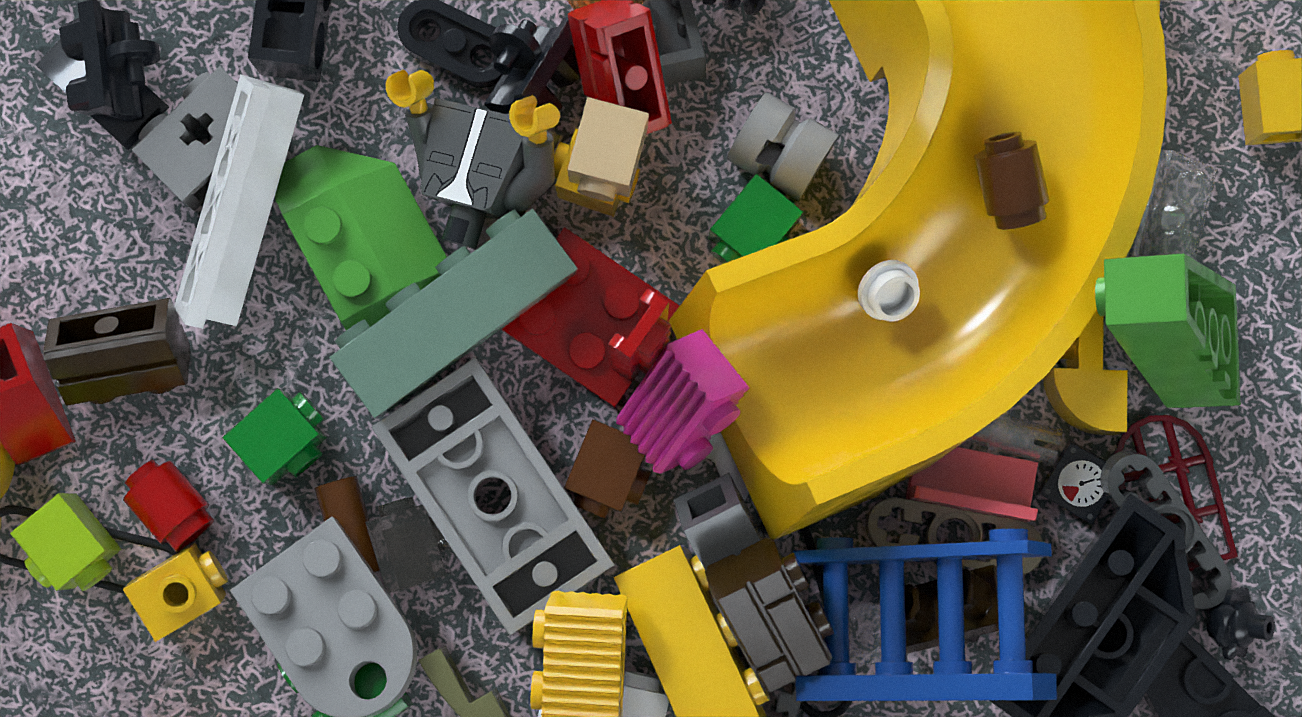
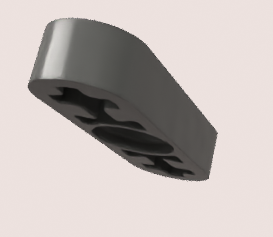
M1121 451L1112 455L1102 468L1100 483L1103 492L1113 507L1117 510L1130 493L1139 499L1135 493L1127 489L1119 491L1118 487L1125 481L1121 471L1126 466L1136 471L1143 470L1144 474L1139 477L1138 483L1145 494L1155 500L1160 494L1163 495V499L1150 502L1147 505L1160 514L1174 513L1180 521L1181 529L1184 530L1185 552L1195 565L1206 571L1212 570L1206 576V582L1209 587L1205 591L1201 592L1192 587L1195 608L1208 609L1220 604L1224 600L1227 590L1231 589L1232 578L1230 570L1162 470L1151 458L1134 451ZM1196 543L1197 547L1195 549H1191ZM1189 571V573H1190V579H1191V583H1192V581H1193L1194 579H1193V575H1192L1191 572Z

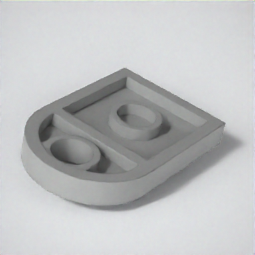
M333 516L230 589V592L296 690L316 710L333 717H373L392 707L404 695L412 682L417 665V645L413 630L344 528ZM378 663L386 673L387 682L385 689L376 698L363 699L355 689V676L364 665Z

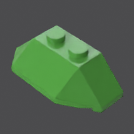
M316 145L284 162L275 193V200L345 330H348L364 319L370 327L390 313L385 303L398 292L412 283H416L420 290H422L441 276L435 267L447 256L395 163Z

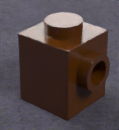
M592 419L564 486L566 490L576 494L573 500L576 507L606 519L610 508L622 513L626 501L638 505L651 471L641 467L645 455L638 453V445L630 443V435Z

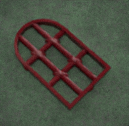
M1171 415L1148 416L1131 424L1127 428V432H1124L1119 437L1114 454L1123 451L1126 440L1132 435L1136 452L1147 456L1140 427L1150 422H1162L1171 456H1168L1170 462L1159 464V468L1163 473L1176 471L1184 504L1199 526L1200 523H1203L1201 517L1218 513L1228 553L1220 554L1223 560L1238 557L1213 467L1214 460L1202 435L1187 421ZM1173 424L1182 427L1194 438L1201 452L1200 455L1182 459ZM1204 464L1215 504L1195 508L1186 473H1190L1188 467ZM1135 470L1124 473L1125 481L1118 487L1119 491L1126 489L1125 483L1138 480L1144 474V471ZM1148 497L1150 502L1156 501L1155 499ZM1175 514L1164 516L1174 524L1180 523ZM1188 562L1190 572L1198 567L1193 562Z

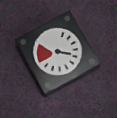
M1069 439L1038 489V492L1086 522L1093 524L1108 500L1100 483L1101 471L1106 460Z

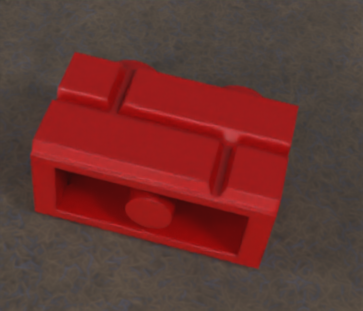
M601 0L568 13L584 95L589 98L649 113L646 135L668 127L672 120L650 9L638 3L634 4L632 0Z

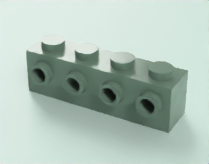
M515 209L510 211L485 231L491 238L488 242L472 253L469 252L466 246L459 248L435 267L441 275L422 290H420L416 283L410 284L385 303L390 311L388 315L371 327L364 319L346 330L334 341L340 350L329 358L375 419L379 420L576 275L578 268L534 209H531L522 217H520Z

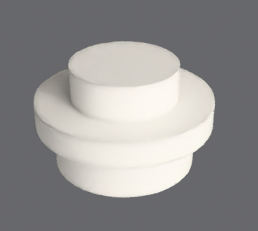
M887 260L873 266L864 275L858 288V301L863 310L872 318L890 322L907 317L917 306L920 297L919 283L915 272L907 264L898 260Z

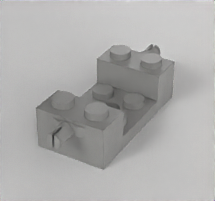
M473 358L436 384L433 380L413 394L415 398L371 427L509 636L534 621L536 609L545 610L552 591L584 592L591 581L615 566V563L583 515L578 511L476 358ZM499 478L508 484L511 490V501L503 512L494 515L486 514L477 505V488L487 479Z

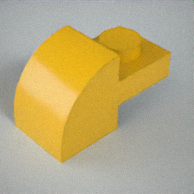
M1096 310L1080 336L1060 358L1067 359V368H1052L1043 378L1044 389L1054 410L1071 426L1091 434L1117 435L1127 432L1128 370H1103L1104 316H1100Z

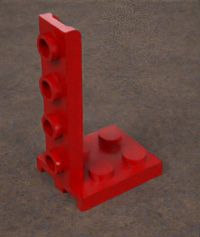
M564 227L556 240L578 268L576 275L506 325L501 331L607 404L616 408L640 371L647 374L665 346L670 342L669 336L671 332L669 330L672 324L669 323V320L680 305Z

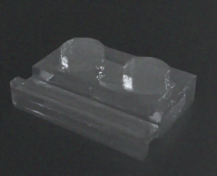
M1161 148L1152 192L1134 242L1126 258L1185 253L1195 260L1218 169L1177 151H1167Z

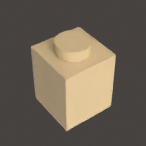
M587 97L567 169L569 182L579 184L577 191L580 194L609 202L614 201L615 194L625 197L630 196L648 130L649 113Z

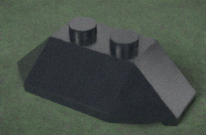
M1130 493L1084 550L1025 634L1026 660H1033V673L1056 674L1057 700L989 701L1011 717H1129L1196 621L1192 585L1185 552L1184 530Z

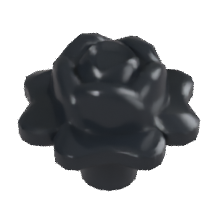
M1240 587L1237 591L1227 590L1224 600L1208 611L1210 620L1206 625L1207 632L1218 646L1222 647L1224 659L1232 660L1235 656L1245 657L1248 646L1255 638L1270 640L1273 637L1275 630L1274 618L1268 615L1257 614L1255 602L1251 601L1248 588Z

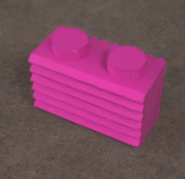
M701 329L665 346L616 417V424L624 426L623 433L631 436L630 443L638 445V453L646 455L645 462L653 464V472L662 474L678 465L683 470H688L696 466L713 450V446L709 442L712 439L711 436L724 430L739 416L741 411L736 405L739 403L738 400L744 396L743 393L750 389V387L704 330Z

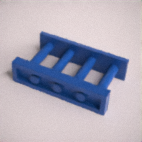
M1028 529L989 530V542L854 548L853 538H817V550L793 551L800 564L823 566L824 610L835 632L825 638L832 656L830 664L819 669V676L796 677V701L1057 700L1056 674L1033 673V660H1026L1022 558L1052 556L1051 543L1028 540ZM996 559L1000 660L993 661V674H972V661H965L962 560ZM937 561L939 661L933 662V674L913 675V662H907L904 563ZM879 564L881 662H875V675H856V663H850L848 565Z

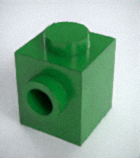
M755 174L710 228L708 239L715 244L711 253L724 264L790 240L788 234L800 221L803 211L758 174Z
M277 388L222 438L262 484L273 486L288 472L297 477L310 468L321 457L322 452L317 446L327 436L317 426L325 419L324 416L301 391L292 398L289 393Z

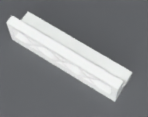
M240 75L174 305L185 325L203 329L207 319L237 326L304 94L300 91Z

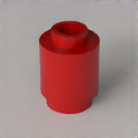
M150 460L139 467L125 481V484L130 489L123 498L125 504L161 545L168 542L175 552L181 551L195 541L214 522V519L206 511L209 507L208 502L172 461L158 465L155 460Z

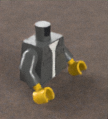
M402 69L387 78L386 92L389 99L395 105L403 108L409 106V109L405 112V117L415 147L422 195L451 206L442 239L476 250L486 216L500 219L515 209L520 217H522L526 210L553 185L555 181L554 150L560 135L548 129L558 124L560 112L551 103L536 108L537 99L533 95L515 101L511 105L509 115L435 98L434 104L427 103L425 98L430 96L434 90L432 75L424 70L408 75Z

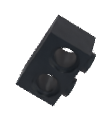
M256 0L248 59L257 71L263 76L320 82L332 0Z

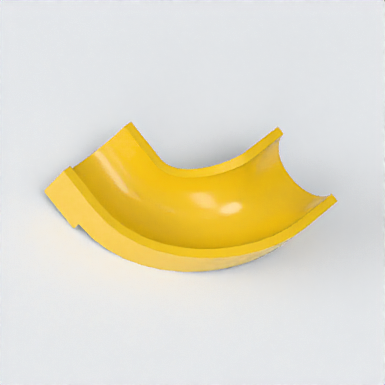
M829 0L869 82L886 77L888 82V120L873 168L859 195L847 212L817 230L706 270L669 320L677 340L703 329L750 387V389L743 393L744 396L738 400L739 403L736 405L741 411L739 416L722 430L721 434L770 539L776 540L873 499L889 487L930 467L1012 408L1049 373L1080 336L1097 310L1095 285L1098 277H1104V259L1126 258L1134 242L1152 192L1163 143L1168 88L1164 33L1156 0ZM1008 132H1021L1023 140H1035L1037 142L1049 195V202L1044 205L1047 217L1029 226L1002 230L997 228L994 216L987 215L974 155L985 150L984 140ZM887 260H898L907 264L915 272L920 290L919 301L915 309L907 317L893 322L872 318L863 310L858 301V288L864 275L876 264Z

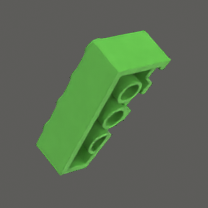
M1185 253L1104 259V277H1098L1095 285V301L1098 314L1106 316V326L1167 408L1241 405L1236 285Z

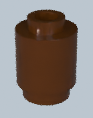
M1021 132L1003 133L984 140L985 150L975 154L974 160L987 215L994 216L997 228L1002 230L1021 228L1044 220L1047 217L1044 205L1049 202V195L1037 142L1035 140H1023Z

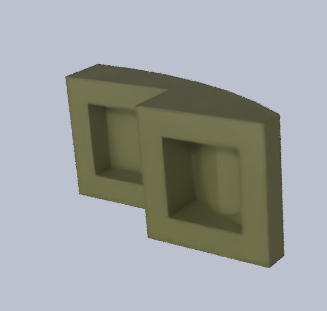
M446 646L418 660L440 695L460 717H511L496 688L474 700Z

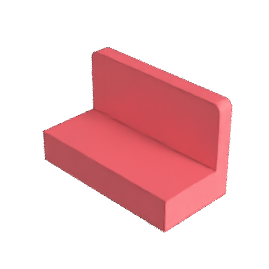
M956 447L930 467L909 477L906 499L1024 522H1035L1038 509L1031 508L1038 462Z

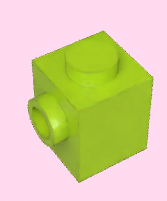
M58 493L10 533L29 556L24 560V563L30 574L42 586L46 588L53 586L56 591L74 589L77 586L82 591L91 588L112 570L111 565L107 561L122 550L77 493Z

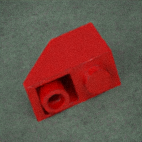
M9 323L0 327V442L15 464L22 465L73 444L76 440L34 332Z

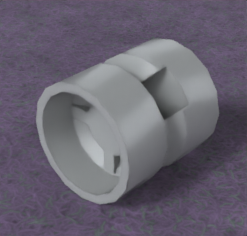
M765 92L735 139L727 155V160L754 176L762 172L770 174V185L799 202L826 160L839 134L812 118L799 122L796 120L794 107ZM777 143L785 145L784 149L782 150Z

